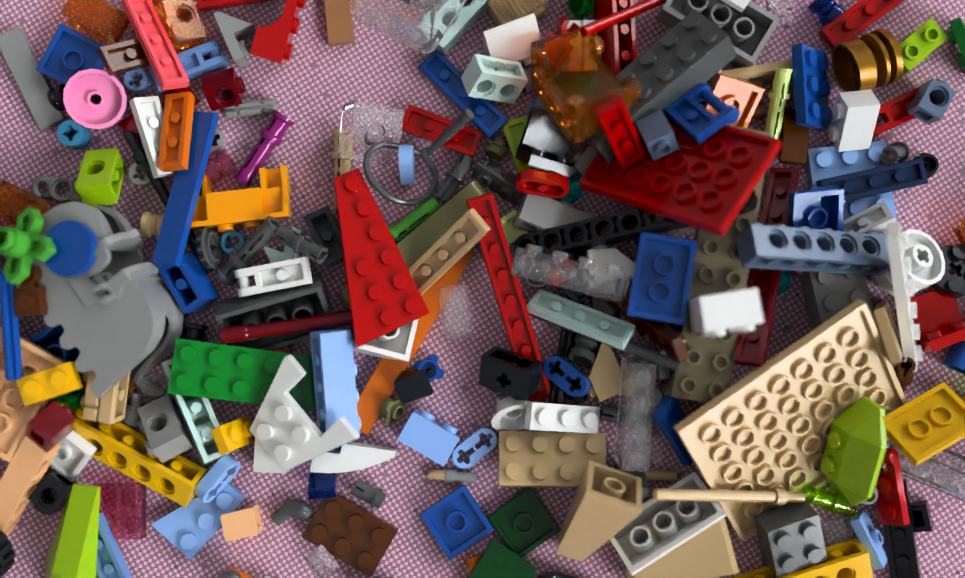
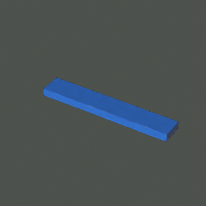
M214 112L193 113L188 170L175 172L152 263L156 265L181 267L219 116Z

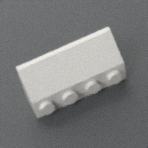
M695 471L667 488L708 490ZM651 498L642 504L640 515L610 538V541L633 576L727 515L717 501L654 500Z

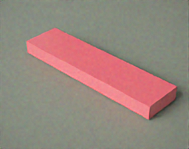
M122 0L121 4L162 91L188 87L190 81L152 1Z

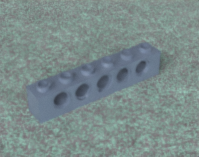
M756 222L747 225L742 232L735 236L741 267L875 276H880L890 270L886 235L877 234V232L833 231L831 228L820 230L810 229L808 226L795 228L786 227L784 224L769 226Z

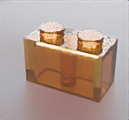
M68 0L61 11V14L69 20L67 23L69 26L81 33L84 29L91 32L90 37L103 45L107 41L111 44L118 43L130 23L128 16L122 10L104 0Z

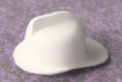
M512 396L497 397L496 414L491 419V425L495 430L547 432L524 429L527 401L517 400Z

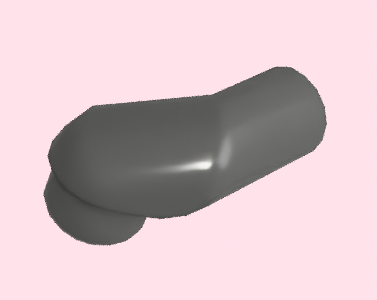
M290 499L270 517L276 525L280 526L289 516L300 517L302 520L308 519L311 516L312 509L303 500Z

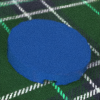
M74 220L61 221L52 226L46 234V237L52 238L56 247V253L45 261L46 266L54 274L62 277H79L88 272L95 263L96 255L94 254L95 248H98V241L94 231L87 224Z

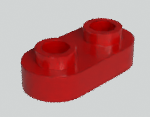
M526 168L516 175V188L522 193L557 199L565 197L569 193V180L560 173H549L534 168Z

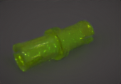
M808 486L804 493L813 495V497L805 495V501L808 504L822 507L826 512H838L849 517H853L857 513L856 510L848 508L851 505L834 491L829 490L826 492L812 486Z

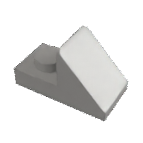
M219 11L213 13L234 62L240 69L250 65L246 57L250 55L244 39L255 35L256 28L254 25Z

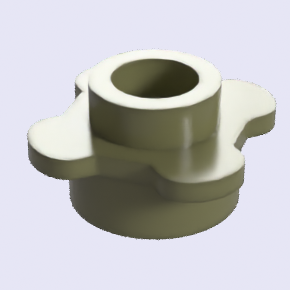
M400 396L397 399L393 397L387 398L381 406L380 413L385 417L384 423L386 425H390L395 420L400 421L404 417L405 408Z

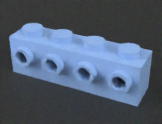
M338 328L310 332L317 426L324 434L339 418L345 417L359 434L361 429V419L357 413L359 393L355 387L357 366L353 361L355 344L351 330Z

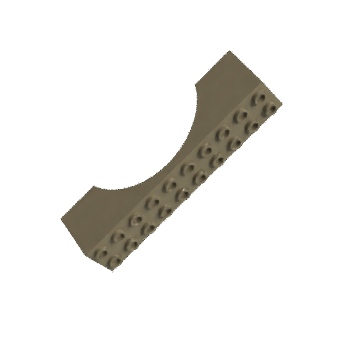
M736 127L743 130L771 136L770 132ZM764 174L754 188L758 197L756 208L752 212L736 216L723 236L696 228L694 241H697L688 299L746 290L749 268L741 267L735 236L742 232L747 225L757 222ZM687 308L684 325L675 324L673 330H679L685 336L689 358L683 361L679 372L673 369L670 371V379H661L659 391L661 394L708 403L730 388L739 333H729V329H725L726 335L701 338V333H692Z

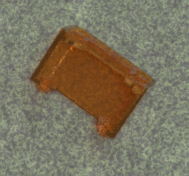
M579 30L531 42V81L533 89L571 144L583 142L602 129L593 109L619 94L624 100L627 110H629L638 103L642 93L638 81L629 76L623 78L620 83L601 60V55L604 51L602 38L597 36L596 33L584 38Z

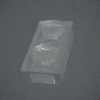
M466 285L438 288L445 340L453 341L473 337Z

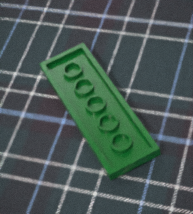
M176 338L168 394L262 404L283 359L287 355H293L307 374L289 393L302 409L316 411L312 356Z

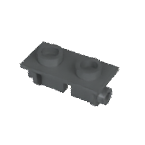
M483 157L477 163L472 178L477 180L480 185L496 192L503 200L515 205L522 194L516 188V175L508 171L505 177L501 176L500 174L503 172L504 167L491 158L486 159Z

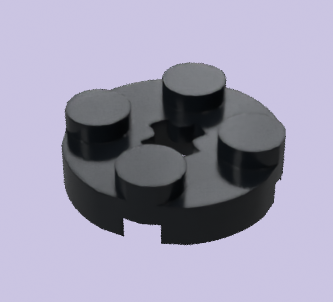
M962 244L942 246L940 249L945 260V273L940 281L930 286L942 295L948 294L953 296L952 298L965 296V246ZM950 266L956 269L958 276L956 274L951 275L949 273V270L951 269Z

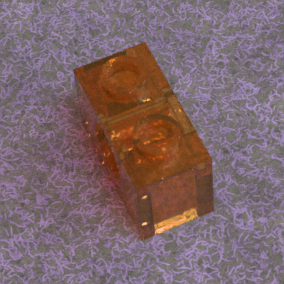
M153 0L152 3L176 52L185 51L203 44L207 37V29L198 15L196 0Z

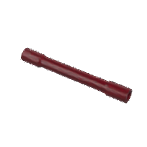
M351 309L336 311L331 314L256 325L225 327L220 329L222 344H229L281 334L330 327L353 326L351 322Z

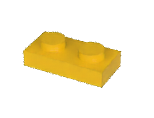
M70 361L16 380L24 407L83 388L78 370L75 367V361Z
M249 415L211 429L220 455L255 441V436L250 431L253 422Z

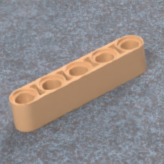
M27 436L21 441L0 480V530L6 536L15 528L30 501L28 497L41 482L59 450L61 442L46 453Z

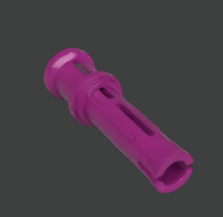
M276 110L272 112L273 117L266 128L260 130L261 137L234 177L247 187L250 186L259 168L262 167L275 145L278 147L282 143L281 138L288 127L294 124V122Z

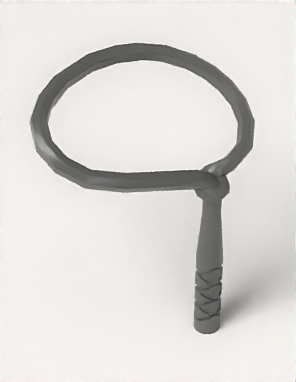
M466 109L462 115L455 119L440 134L429 148L425 147L422 151L414 149V155L422 157L423 161L428 164L432 171L433 181L426 194L416 199H401L387 192L376 181L370 169L369 161L371 155L381 148L399 150V145L402 144L382 141L373 144L365 152L362 164L369 183L381 196L395 204L405 206L417 205L429 199L436 191L439 182L438 169L431 160L433 153L474 118L473 112Z

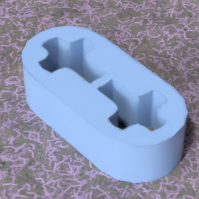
M399 145L401 185H414L415 162L413 145Z
M488 427L477 429L455 447L452 454L454 464L459 468L466 469L478 462L496 446L497 436L495 432ZM481 433L485 435L490 433L492 435L490 438L491 444L487 446L484 443L477 448L475 444L480 441L479 435ZM471 447L474 449L469 455V462L457 459L460 456L459 450L462 449L466 452Z
M231 454L220 458L196 485L194 493L204 503L212 501L237 474L241 467L240 462Z

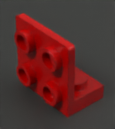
M934 289L911 298V302L917 303V318H913L914 324H919L920 340H916L917 345H922L923 352H934L965 340V320L962 318L955 298L948 294L942 295L937 293Z

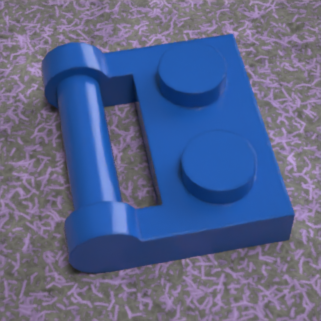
M703 82L694 86L664 109L666 116L698 144H701L726 124L735 123L740 117V111L736 107L728 106L711 92V88ZM697 101H705L714 110H716L718 114L714 116L710 111H708Z

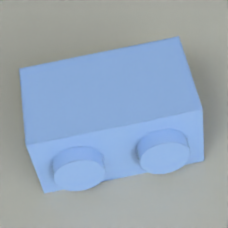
M422 408L419 412L414 410L397 440L444 467L460 439V435L457 434L458 429L447 422H444L443 425L433 420L435 416Z

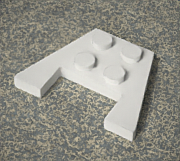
M287 355L283 359L250 427L251 433L283 472L353 441L360 436L345 417L339 418L323 434L289 393L307 374L293 355Z

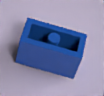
M184 254L181 267H159L160 275L184 314L202 312L221 298L194 254Z

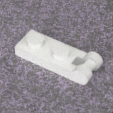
M308 257L234 270L235 279H238L240 289H237L239 297L313 284ZM249 277H255L256 286L250 285Z

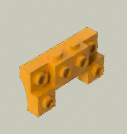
M280 165V168L276 169L259 168L261 189L256 187L212 193L210 176L204 174L190 230L213 227L217 228L218 232L233 231L234 226L244 225V229H255L260 226V223L265 221L267 216H271L276 220L292 218L288 167Z

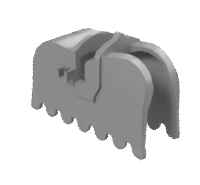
M72 201L60 204L42 215L44 223L39 235L46 236L52 226L61 221L74 220L87 224L94 231L98 241V248H95V263L88 272L79 277H62L54 274L44 261L32 258L31 267H40L42 270V277L38 282V287H46L49 308L47 310L48 315H44V322L49 327H56L58 325L64 327V333L59 340L60 346L66 350L75 347L79 349L80 355L75 361V367L79 372L85 373L91 370L95 372L96 377L91 383V390L96 397H102L129 372L128 390L131 391L175 347L176 338H180L183 332V312L169 288L162 282L163 278L158 271L157 265L151 262L143 263L144 256L141 249L145 244L137 228L132 229L130 223L120 212L108 206H92L82 202ZM0 255L1 259H7L8 257Z

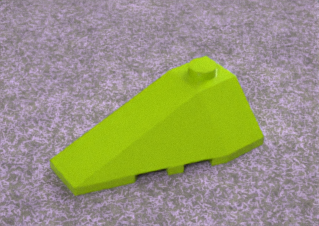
M81 483L73 484L46 557L45 578H96L101 486Z

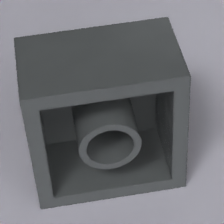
M806 501L803 503H788L753 516L762 559L777 578L828 560L819 514Z

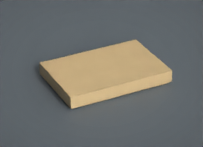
M888 301L878 302L873 310V315L889 363L902 362V345Z

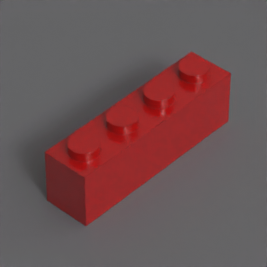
M594 0L595 20L634 5V0ZM635 16L597 32L598 78L602 83L601 88L637 58Z

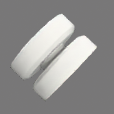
M909 229L903 232H907L908 250H904L905 257L910 256L911 273H907L908 280L913 279L915 293L941 280L945 273V260L943 252L934 239L920 230ZM891 269L880 276L873 275L878 285L894 296Z

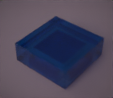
M310 473L308 484L309 500L336 497L337 473Z

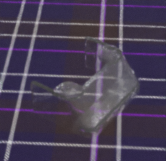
M350 0V11L358 22L419 53L427 54L436 49L467 0Z

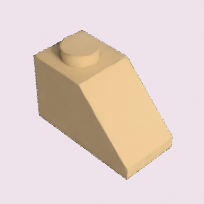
M600 342L599 348L594 353L596 356L594 364L589 367L586 374L591 383L588 394L590 398L595 397L599 402L629 389L611 347Z

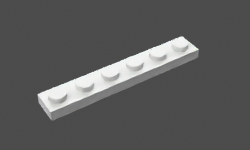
M900 222L888 223L886 241L903 357H905L904 362L907 361L908 357L915 361L916 368L913 372H917L918 361H923L922 345H917L916 340H920L919 324H914L913 318H917V303L911 302L910 296H914L913 279L908 280L907 273H911L910 256L905 257L904 250H908L907 232L902 233Z

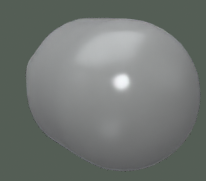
M130 392L129 403H126L125 419L122 420L124 425L133 430L139 428L137 421L141 420L137 409L144 406V404H141V392Z

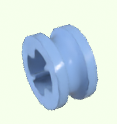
M141 69L128 71L124 76L125 86L135 94H145L151 88V78ZM136 76L142 79L140 80L141 85L139 87L133 84L136 82Z

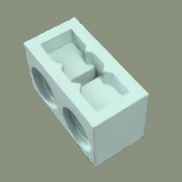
M474 54L461 77L469 97L510 104L515 103L528 82L520 62Z

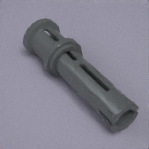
M267 216L265 221L239 250L231 251L229 259L223 266H218L215 269L216 276L229 286L235 285L237 279H235L234 270L251 267V260L276 233L277 229L281 226L275 218ZM261 234H263L264 236L257 242V244L255 246H252L253 243L261 236Z

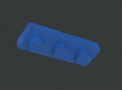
M664 395L659 405L656 406L652 418L681 464L690 466L693 460L673 428L684 420L686 416L674 397Z

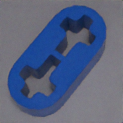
M551 356L545 361L543 367L545 375L568 395L582 397L589 392L591 387L590 379L567 359L560 356ZM554 363H561L559 368L565 372L564 375L561 373L553 374L555 370L553 367ZM570 377L574 380L581 379L579 383L582 386L581 390H573L575 385L569 380Z

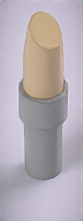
M430 469L425 475L427 478L443 480L449 483H476V473L462 472L455 469Z

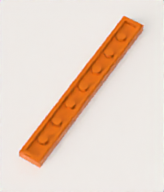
M470 249L421 295L430 313L418 320L409 361L381 359L359 396V402L357 403V413L361 419V429L359 431L366 435L370 433L381 414L380 409L383 402L391 397L396 388L394 381L402 371H406L473 257L475 253L473 250Z

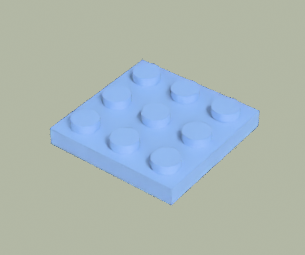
M885 140L871 142L870 149L838 152L835 146L808 149L806 167L809 188L817 187L816 181L889 165L881 160V154H884L882 150L886 148ZM893 191L845 202L843 206V220L883 200L894 218H896Z

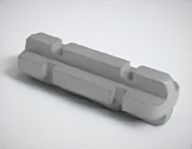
M273 98L264 99L263 101H260V99L249 100L224 109L228 118H236L239 115H242V117L263 115V112L272 114L274 110L277 111V103Z

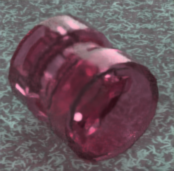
M226 149L217 152L214 158H208L205 173L213 184L220 182L222 176H231L238 172L234 161Z

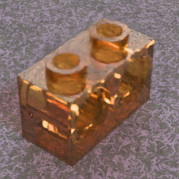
M2 180L0 183V217L14 224L17 223L18 216L28 207L39 210L41 216L53 208L49 202L5 180Z

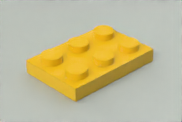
M942 382L885 415L883 421L886 428V436L916 467L965 438V402L945 382Z

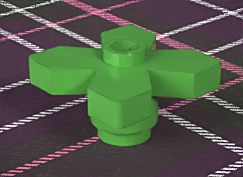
M31 207L25 209L17 218L16 228L11 226L0 227V255L8 256L3 268V273L8 283L19 285L29 276L32 258L45 262L56 253V247L52 238L39 235L44 220L37 209Z

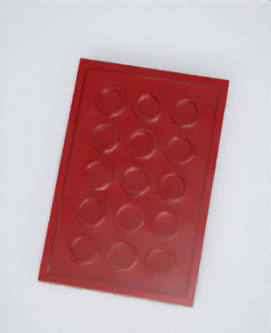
M665 116L679 146L678 150L653 161L641 136L640 141L647 156L622 170L616 158L607 163L598 154L578 181L580 187L584 190L723 236L782 146L778 138L728 125L723 126L701 144H698Z

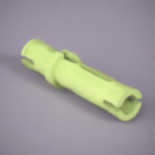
M775 67L772 90L768 92L770 101L764 131L770 132V137L778 139L783 123L786 100L790 99L788 89L791 73L793 72V69Z

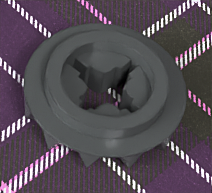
M202 227L201 230L197 231V238L195 239L196 251L199 254L198 259L202 261L204 268L216 269L220 266L223 257L221 240L211 227Z

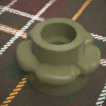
M493 138L492 141L487 140L485 142L486 148L484 153L488 157L502 161L504 156L509 154V150L506 148L507 144L503 140Z

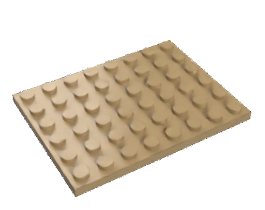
M857 299L673 428L710 490L770 491L773 488H780L791 492H803L805 498H807L828 483L819 469L832 421L862 396H867L883 407L885 415L908 402L893 366L889 363L883 342L867 304ZM717 501L725 511L726 519L741 542L757 533L754 515L783 506L772 505L771 502Z

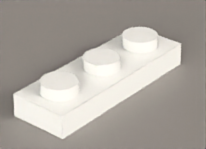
M159 97L132 98L129 103L153 178L175 175L176 171L163 172L158 169L164 115Z
M527 401L524 429L598 433L600 407Z

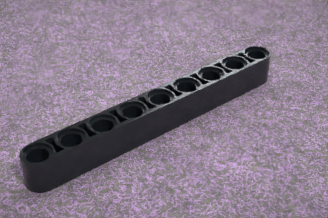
M754 189L750 200L744 203L736 216L747 214L756 208L758 197ZM635 207L521 235L514 242V251L518 257L529 262L542 261L559 257L561 254L569 255L590 250L592 247L599 245L608 246L638 239L641 232L660 234L690 227V225L667 217L661 223L654 224L653 218L656 215L655 213ZM636 218L638 220L637 226L632 230H627V223L631 219ZM605 225H610V233L606 236H601V229ZM584 231V238L576 243V234ZM558 237L557 246L551 249V240ZM533 243L532 251L526 254V246Z

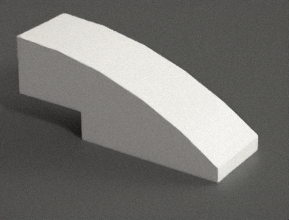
M350 441L341 445V451L331 450L313 458L310 472L344 473L365 469L395 457L398 448Z

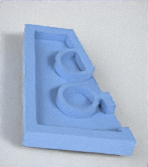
M229 482L212 501L204 503L199 497H196L186 508L181 506L150 525L191 560L222 526L220 516L235 511L246 499V496Z

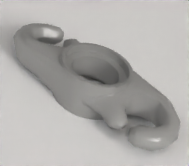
M40 176L31 184L32 194L36 198H41L42 196L38 191V186L41 183H46L48 191L43 194V198H52L65 203L72 201L82 202L80 196H77L75 193V181L65 177ZM63 183L70 185V193L66 197H61L58 193V188Z

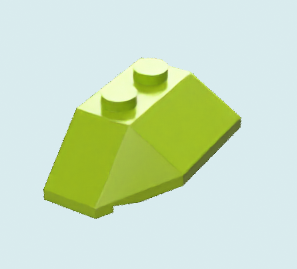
M862 396L832 421L819 469L835 492L851 506H857L872 498L886 451V428L883 421L885 409L867 396Z

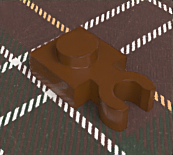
M31 267L30 277H27L20 283L21 288H13L15 316L48 315L46 287H38V282L42 277L40 267Z

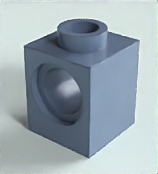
M932 78L920 85L906 112L930 125L942 119L957 91L950 88L945 81ZM929 95L934 98L935 104L930 101Z
M662 109L635 121L653 161L679 149L674 133Z

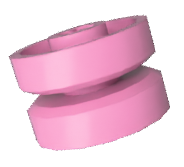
M91 68L79 71L69 78L64 87L63 102L67 113L75 122L86 128L103 130L114 127L124 119L128 111L129 97L126 88L115 76H109L108 72ZM100 95L101 102L94 105V102H91V97Z

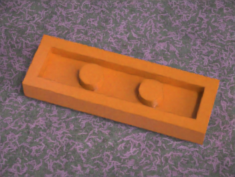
M190 91L166 94L158 169L163 172L188 170L195 96Z

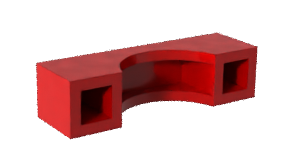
M286 0L284 11L276 22L265 27H257L250 54L284 65L286 60L290 61L294 45L290 44L292 35H297L301 19L297 18L300 8H305L307 0Z

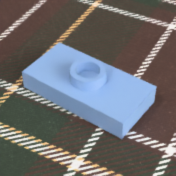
M865 508L856 510L850 524L859 542L869 552L872 568L874 570L884 569L888 557L883 546V537L880 531L874 528Z

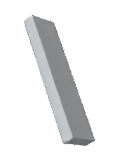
M17 26L1 34L0 50L39 129L45 132L66 121L67 118L64 112L56 110L48 100L47 93L52 88L46 76L36 70L39 61L23 29Z

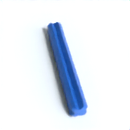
M0 269V315L5 379L13 381L23 377L19 318L15 316L13 288H16V285L8 283L3 269Z

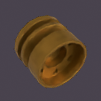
M884 28L861 35L859 39L854 38L837 44L832 51L833 72L840 88L844 92L873 90L874 87H883L886 84L894 83L902 76L904 67L900 46L896 38Z

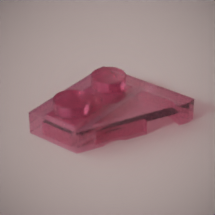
M141 483L93 484L94 486H101L100 496L105 505L102 507V510L111 523V530L115 539L145 538L146 486Z

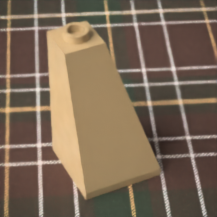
M589 460L559 532L556 553L582 562L638 517L642 511V478Z
M725 518L717 521L633 576L627 567L624 568L626 578H716L739 573Z

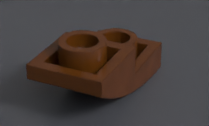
M785 108L781 136L779 137L782 147L778 151V162L804 166L808 154L809 128L796 125L795 109Z

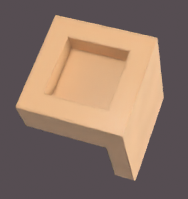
M258 503L220 516L225 542L258 535L263 530Z

